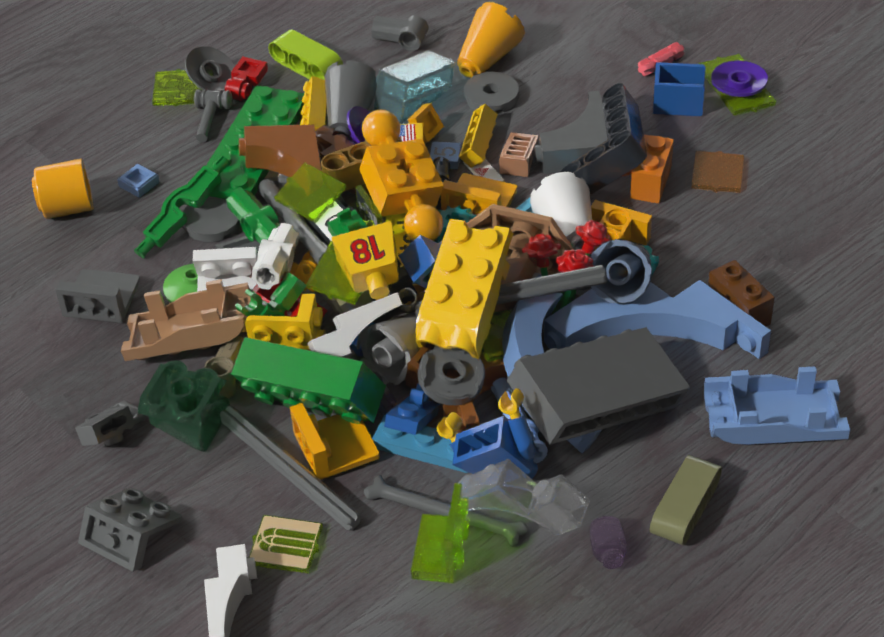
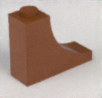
M314 124L244 126V138H239V156H245L246 168H261L283 174L295 181L305 191L308 198L323 188V177Z

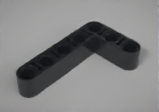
M623 83L611 86L602 95L607 141L569 163L560 171L574 173L575 177L580 179L582 177L589 188L590 195L631 171L647 157L639 106Z

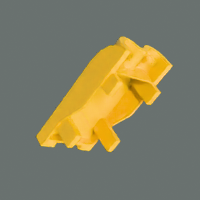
M450 219L419 309L415 331L416 343L420 348L425 347L426 342L443 349L459 348L467 351L473 358L479 359L484 341L487 339L491 327L490 322L497 304L501 280H506L510 268L506 256L513 232L510 228L501 226L485 230L468 228L469 226L465 221Z

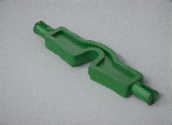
M220 155L211 167L204 165L186 185L177 188L166 198L160 214L143 231L145 239L134 249L139 257L145 258L155 245L161 248L172 235L187 223L186 214L179 209L181 206L188 205L200 208L212 191L221 183V172L230 164V161L225 156Z

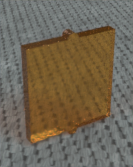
M696 151L691 189L713 190L715 193L719 191L740 193L744 155L723 153L722 151Z

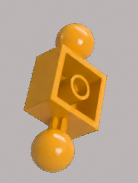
M375 110L366 116L362 124L363 136L372 146L366 147L359 170L379 217L407 213L404 218V230L407 236L412 241L419 235L434 241L440 236L443 229L442 216L435 208L444 187L423 138L397 142L400 135V123L397 117L387 110Z

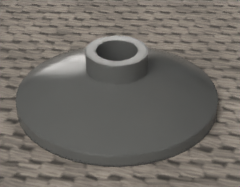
M201 46L194 48L187 55L185 60L186 73L190 80L201 90L225 91L227 80L232 79L231 71L235 65L220 50Z

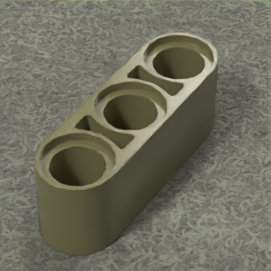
M690 454L687 455L653 515L649 529L650 533L684 546L719 484L722 466Z

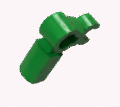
M288 272L270 296L271 301L269 303L263 301L261 296L251 289H246L245 293L251 298L250 303L247 306L236 303L235 307L245 316H284L283 313L286 310H290L307 285Z

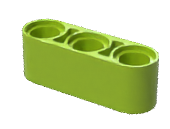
M292 29L270 42L268 46L269 52L275 61L309 80L312 76L324 80L327 68L335 62H338V65H343L341 57L335 51Z

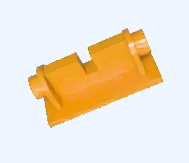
M309 251L305 253L299 265L293 262L290 270L291 274L307 285L303 290L304 292L307 289L314 292L317 286L315 275L319 265L310 256Z

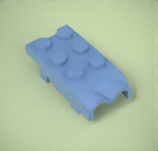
M815 366L799 367L797 380L773 374L749 375L748 370L731 371V376L705 378L704 401L706 411L709 413V428L712 438L719 437L723 441L732 444L746 445L849 439L850 428L847 417L840 418L836 401H839L840 389L837 380L815 381L817 373Z

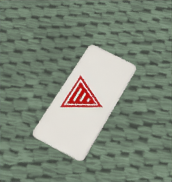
M486 159L482 164H477L473 168H470L463 161L467 168L476 176L504 181Z

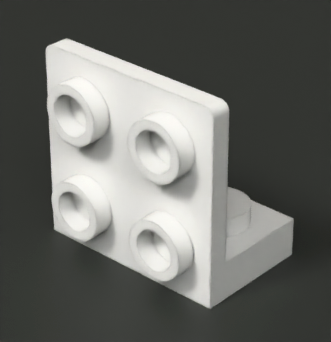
M256 247L193 250V264L198 275L197 292L207 290L206 282L222 279L224 287L248 283L249 288L253 290L257 284L252 280V269L258 257Z

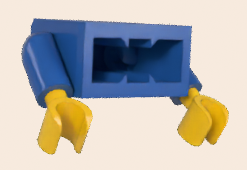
M514 389L511 394V400L506 391L499 399V409L504 414L510 415V419L502 416L461 433L457 431L463 422L461 417L455 412L450 413L448 417H444L438 423V434L445 439H450L452 442L449 444L454 452L452 465L497 484L517 477L528 481L535 476L538 469L537 464L533 461L536 454V446L525 415H520L518 409L524 401V395L520 389Z

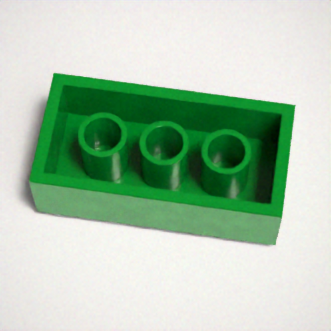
M244 337L231 373L241 382L243 389L253 392L255 394L254 398L262 403L272 405L274 401L282 402L287 408L303 403L305 408L312 409V412L317 415L331 417V414L341 415L342 419L354 424H360L361 420L374 423L386 385L362 361Z

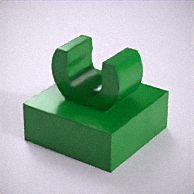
M350 208L338 212L336 219L327 222L328 231L332 236L368 227L355 209L351 211Z

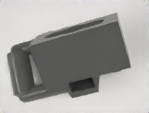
M123 400L103 412L86 418L85 422L75 427L82 446L97 445L102 442L108 446L124 439V430L132 429L134 425L145 420L146 415L144 410Z

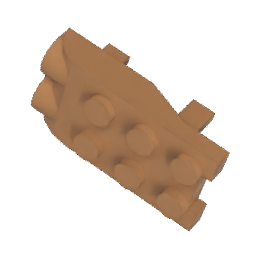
M222 279L206 282L207 290L187 293L166 306L160 290L145 293L144 298L149 311L129 315L127 324L131 335L130 340L123 342L121 352L124 360H145L152 356L174 355L181 351L198 348L207 349L229 342L241 332H247L245 322L248 316L238 311L235 304L239 303L242 306H247L250 303L251 298L245 293L246 289H250L248 283L224 287Z

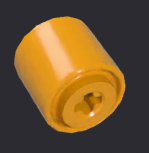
M82 158L40 166L34 169V177H32L34 197L38 210L42 211L45 219L94 209L88 174Z

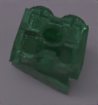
M169 361L165 364H160L140 396L138 413L149 416L150 424L198 451L206 452L222 425L221 411L230 406L228 398L219 395L227 380L218 378L217 373L210 368H201L196 371L187 370V366L181 361Z

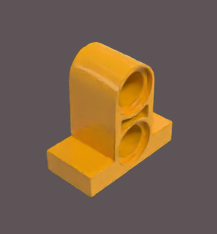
M594 200L591 205L592 220L606 226L608 229L607 235L611 237L610 240L622 239L647 245L651 238L652 215Z

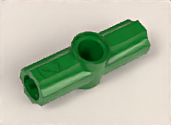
M242 187L237 188L226 199L227 207L240 221L243 232L250 241L257 240L260 244L262 239L268 240L273 229L280 226L273 208L270 205L263 206L249 190H244Z

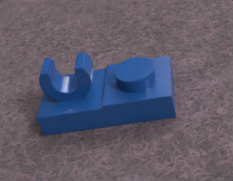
M418 383L416 389H411L410 396L386 414L384 427L417 435L438 415L440 404L428 401L429 396L424 393Z

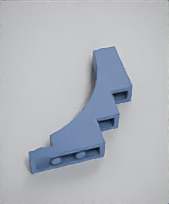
M701 280L674 298L650 282L647 290L639 298L631 302L617 304L600 298L593 289H590L544 320V343L549 349H562L570 347L577 342L586 343L604 335L609 337L620 334L628 329L633 331L647 327L652 335L690 339L721 350H725L736 342L743 350L750 352L760 359L768 353L771 335L770 329Z

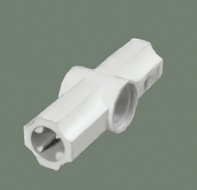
M281 223L278 228L272 230L268 240H261L257 262L252 269V280L258 284L259 288L270 290L273 285L279 284L284 272H290L294 251L299 240V233L293 229L291 224Z

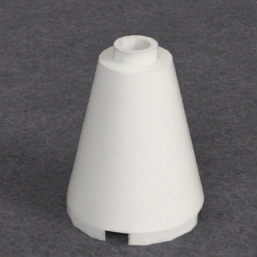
M559 172L547 176L541 181L542 185L531 193L530 204L532 211L535 214L553 217L574 250L582 249L584 241L576 234V227L584 226L587 221L592 220L589 188L582 177L581 179L575 177L574 173Z

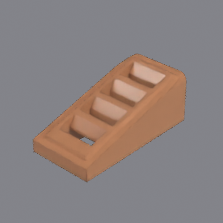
M511 132L499 158V174L528 177L535 155L534 146L538 144L539 136Z

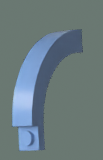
M561 292L519 300L514 305L506 320L502 337V355L508 378L515 368L514 364L518 359L525 355L534 356L544 353L541 337L542 324L551 315L563 296ZM602 430L571 438L568 441L583 454L590 448Z

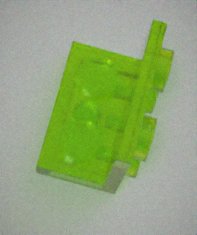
M461 483L454 484L449 516L422 514L411 567V579L454 583L456 570L463 569L465 548L461 547L463 541H468L470 520L467 519L469 498L463 497Z

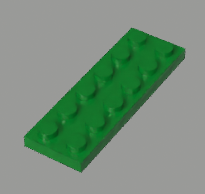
M255 86L206 165L211 167L220 155L225 156L230 161V164L220 174L221 183L209 196L228 199L232 191L240 187L244 190H249L255 196L259 183L265 179L269 170L246 168L245 156H239V138H244V126L296 125L301 117L304 93L275 89L268 86Z

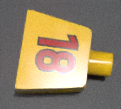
M391 221L331 237L337 261L354 292L360 293L369 290L371 298L376 300L388 296L390 292L388 285L399 280L396 243Z

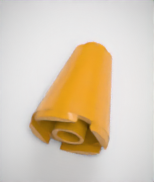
M485 2L477 9L457 60L459 71L464 76L471 78L474 75L487 71L522 41L525 35L522 22L516 15L513 18L506 13L508 8L503 5Z

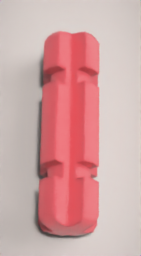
M674 42L650 55L648 58L639 61L638 72L642 73L643 76H648L656 71V62L672 63L674 60L681 58L684 55L683 45Z

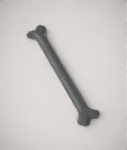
M382 475L374 477L373 484L364 489V495L367 500L385 498L500 534L508 540L511 547L517 545L519 537L528 532V526L522 520L513 523L505 522L387 485Z

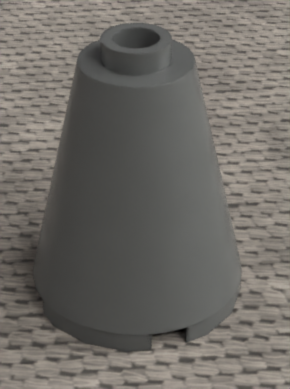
M347 60L346 65H338V62L333 63L327 68L324 78L328 126L338 131L339 135H345L348 140L352 139L347 124L348 111L354 106H360L369 111L379 91L381 82L380 78L377 79L375 76L376 71L372 67L353 60Z

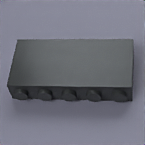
M647 327L633 331L628 329L620 334L609 337L604 335L596 340L586 343L577 342L570 347L562 349L552 348L545 353L534 356L525 355L515 362V368L507 379L513 391L515 388L522 391L524 395L522 404L549 445L676 408L690 389L688 383Z

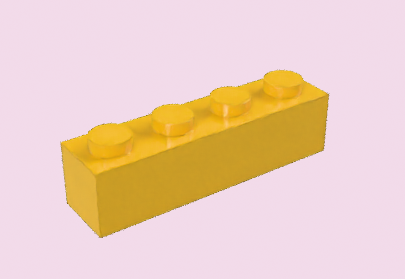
M312 76L303 86L305 93L302 98L304 105L301 110L303 117L300 125L314 124L316 131L325 125L327 104L325 80Z
M483 104L473 111L459 154V158L470 168L484 162L486 151L489 148L488 144L493 135L492 131L496 125L495 121L498 114L487 104Z

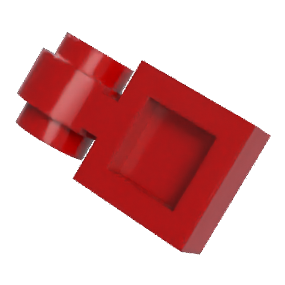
M242 56L231 71L232 79L227 80L225 91L230 90L234 100H247L251 94L252 85L257 86L268 72L267 62Z

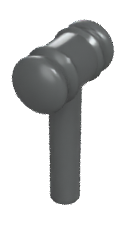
M197 89L195 91V107L198 109L204 108L196 135L198 141H207L216 108H231L233 96L230 90L204 89L202 91Z

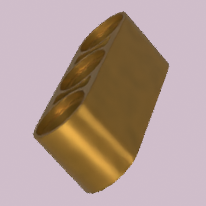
M398 137L397 142H402V139ZM364 141L324 156L321 161L324 186L332 193H340L365 184L359 169L366 147L372 145Z

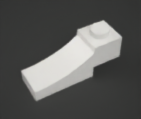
M398 292L336 316L333 321L337 330L309 341L307 344L310 351L342 358L351 353L349 346L366 326L378 317L402 305Z
M245 544L216 548L219 577L204 580L209 637H229L239 604L245 595L252 594L251 580L257 579L255 558H247Z

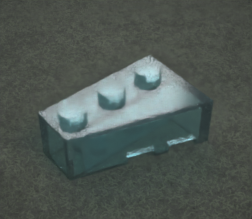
M428 50L380 69L376 78L377 89L373 111L381 109L390 111L397 117L399 123L403 124L423 104L433 103L451 87L455 61Z

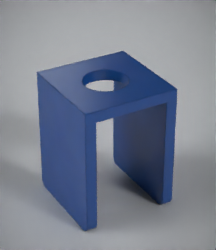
M656 62L653 114L702 116L706 66L703 64Z

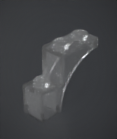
M506 459L495 465L490 464L484 470L475 474L465 475L456 486L457 493L452 505L469 511L493 509L517 514L536 522L555 536L581 527L590 499L562 474L549 480H542L536 484L510 459Z

